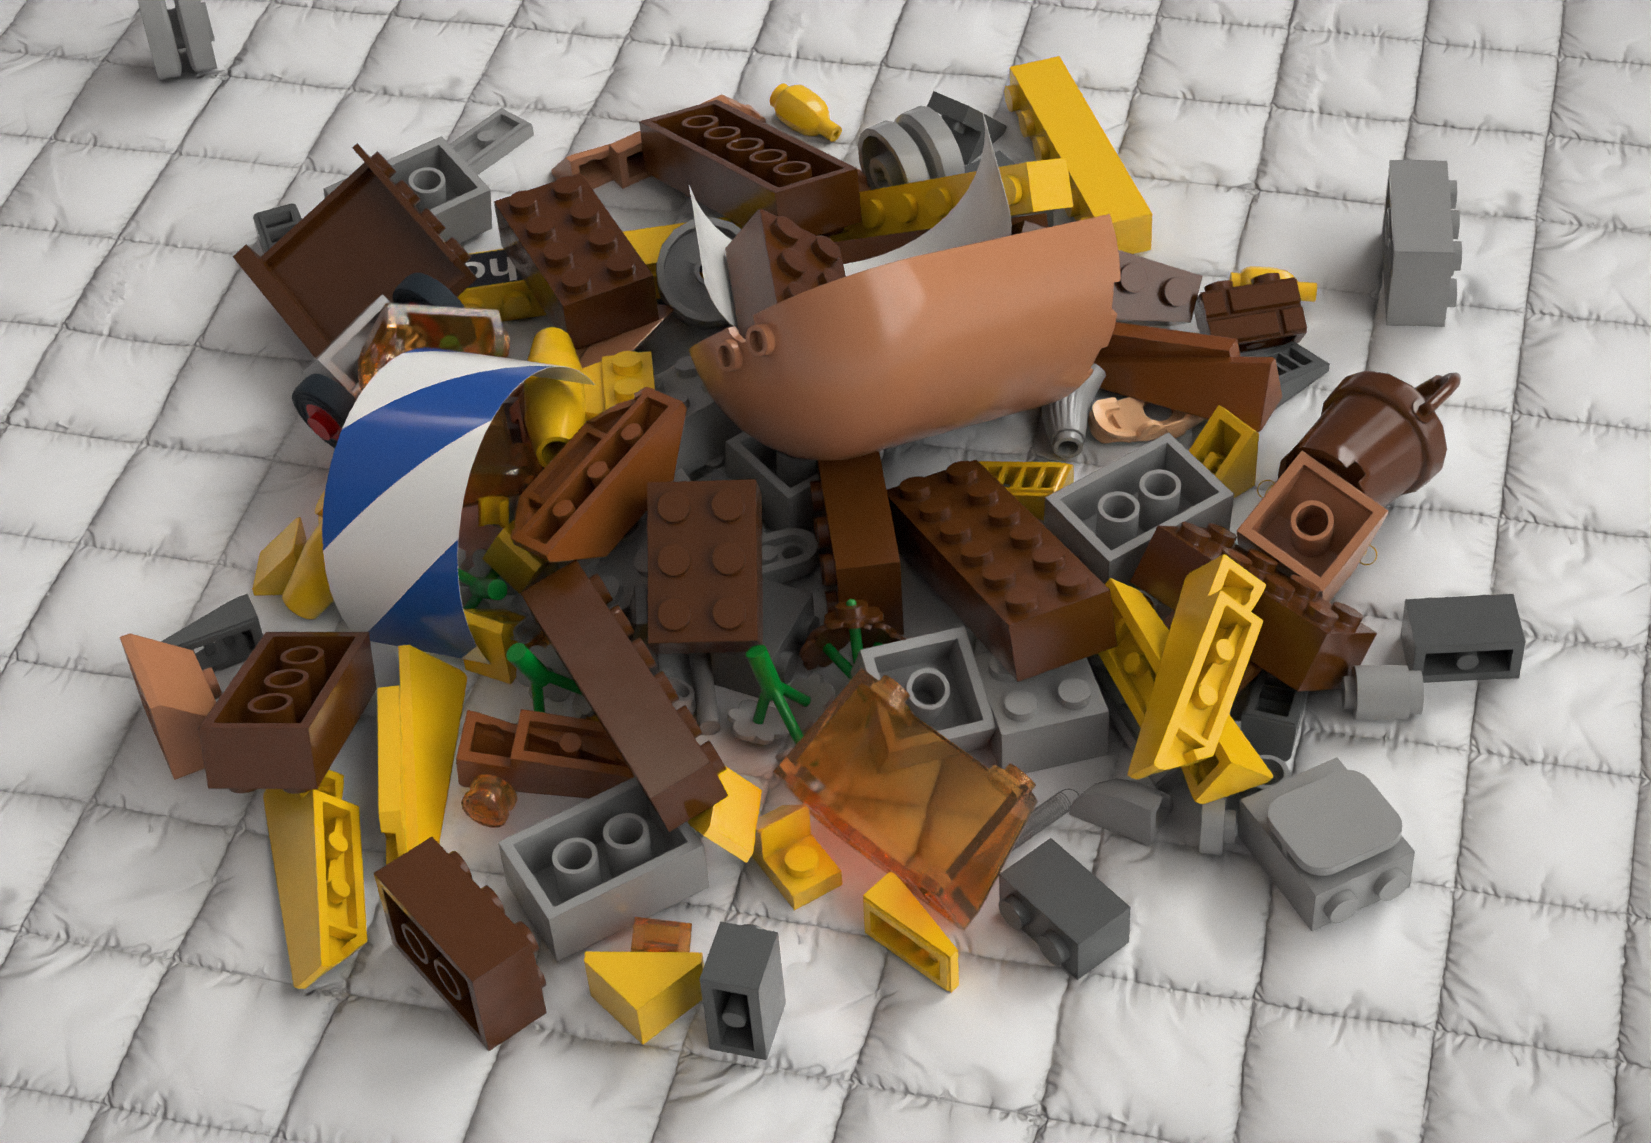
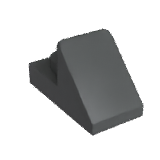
M933 91L927 107L940 114L952 131L960 148L964 165L972 163L983 152L985 135L983 113ZM984 114L993 144L1004 135L1007 126Z

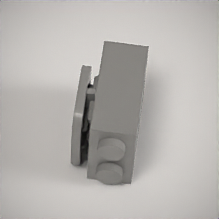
M1337 757L1240 799L1237 836L1311 931L1329 923L1344 922L1352 917L1356 911L1380 900H1392L1399 896L1406 888L1410 887L1415 851L1401 835L1402 820L1399 814L1368 777L1360 772L1347 770Z

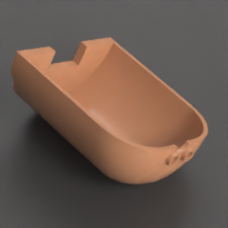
M1110 214L914 256L870 268L807 290L754 314V325L748 328L746 339L739 334L736 326L728 327L698 342L689 349V353L697 373L710 396L734 424L765 446L787 455L809 460L834 461L856 458L1048 405L1070 395L1091 376L1094 371L1091 366L1101 348L1108 347L1118 314L1112 309L1114 283L1120 281L1121 272L1118 245Z

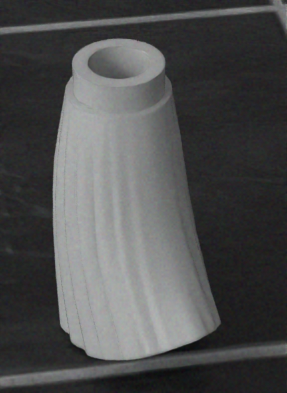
M1095 363L1091 366L1094 370L1093 373L1078 389L1057 402L1041 406L1048 439L1054 453L1061 458L1076 457L1083 450L1089 412L1094 398L1106 377L1105 371Z

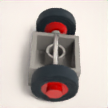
M412 273L407 276L393 292L394 305L382 294L365 308L301 372L306 378L292 393L293 404L304 422L333 448L336 447L343 425L358 396L374 375L389 361L404 352L417 348L441 349L438 337L447 330H452L457 334L462 346L471 338L474 332V324L470 314L461 301L436 279L423 273Z

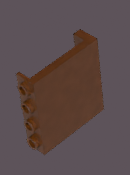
M358 143L352 148L364 163L260 257L246 244L233 256L235 261L315 358L365 308L382 294L394 305L392 297L394 290L412 273H423L436 279L456 297L478 279L465 264L472 258L453 236L447 241L441 237L440 234L446 227L428 208H425L420 213L415 205L421 199L403 179L397 184L392 181L391 177L396 173V170L378 151L370 156Z

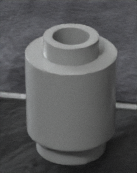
M1353 665L1352 676L1342 677V708L1352 709L1354 720H1408L1409 714H1422L1424 703L1421 670H1409L1407 665Z

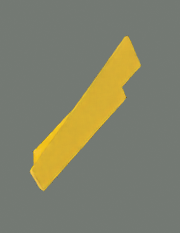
M1225 554L1192 571L1184 580L1127 773L1132 779L1138 780L1151 774L1199 763L1214 755L1263 624V620L1251 611L1266 587L1265 583Z
M1110 578L1105 585L1111 592L1118 646L1098 654L1141 728L1169 630L1143 593ZM1230 714L1227 717L1214 755L1199 763L1181 767L1192 798L1195 802L1202 805L1265 784L1273 778L1271 771Z
M411 645L398 646L400 687L397 685L377 688L378 814L381 833H385L386 865L430 837H433L440 843L468 679L462 670Z
M328 770L318 789H312L299 794L287 793L283 789H266L263 794L293 986L298 989H306L320 976L353 955L367 943L359 806L342 800L344 775L332 770Z

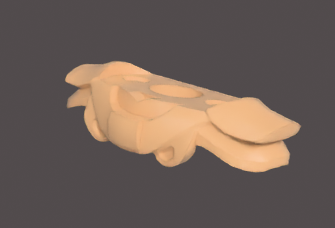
M1110 397L1097 400L1093 404L1092 411L1089 412L1088 425L1093 437L1101 443H1131L1152 441L1168 432L1176 439L1206 419L1171 409L1172 415L1168 419L1156 421L1150 419L1144 413V407L1149 404L1148 402L1131 397L1120 400Z

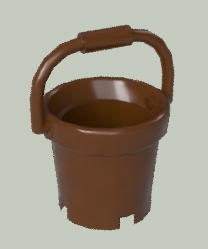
M1365 370L1346 376L1324 401L1319 419L1299 443L1280 461L1278 479L1298 454L1303 451L1384 508L1399 496L1418 491L1443 468L1447 444L1443 425L1435 410L1459 387L1461 382L1460 374L1455 372L1444 376L1436 375L1415 388L1388 373Z

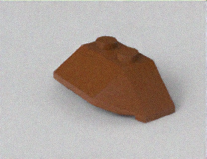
M646 386L634 393V399L618 403L588 420L519 496L515 514V528L512 530L510 538L516 546L550 563L606 557L647 511V482H672L674 480L687 410L683 401Z

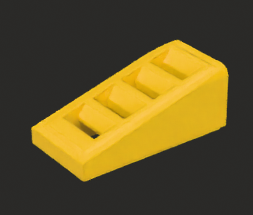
M978 461L1002 485L1004 483L1009 484L1010 487L1005 488L1040 520H1044L1045 497L1074 483V465L1068 463Z
M893 872L887 873L863 895L865 933L944 990L952 993L959 986L958 949L906 885Z

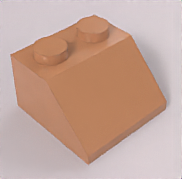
M1301 451L1237 529L1238 545L1247 551L1255 549L1274 558L1278 562L1276 569L1286 576L1296 575L1311 581L1320 588L1318 596L1330 602L1357 568L1388 515V510L1314 458Z
M131 633L119 637L143 708L174 780L205 769L198 728L216 704L215 699L220 698L222 695L212 667L202 670L194 651Z

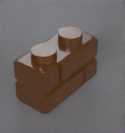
M1266 273L1251 279V284L1236 287L1233 286V282L1230 280L1217 281L1204 287L1205 292H1200L1197 297L1194 314L1200 334L1235 338L1238 341L1240 353L1279 347L1291 341L1299 343L1307 333V324L1295 277L1280 279L1279 273Z

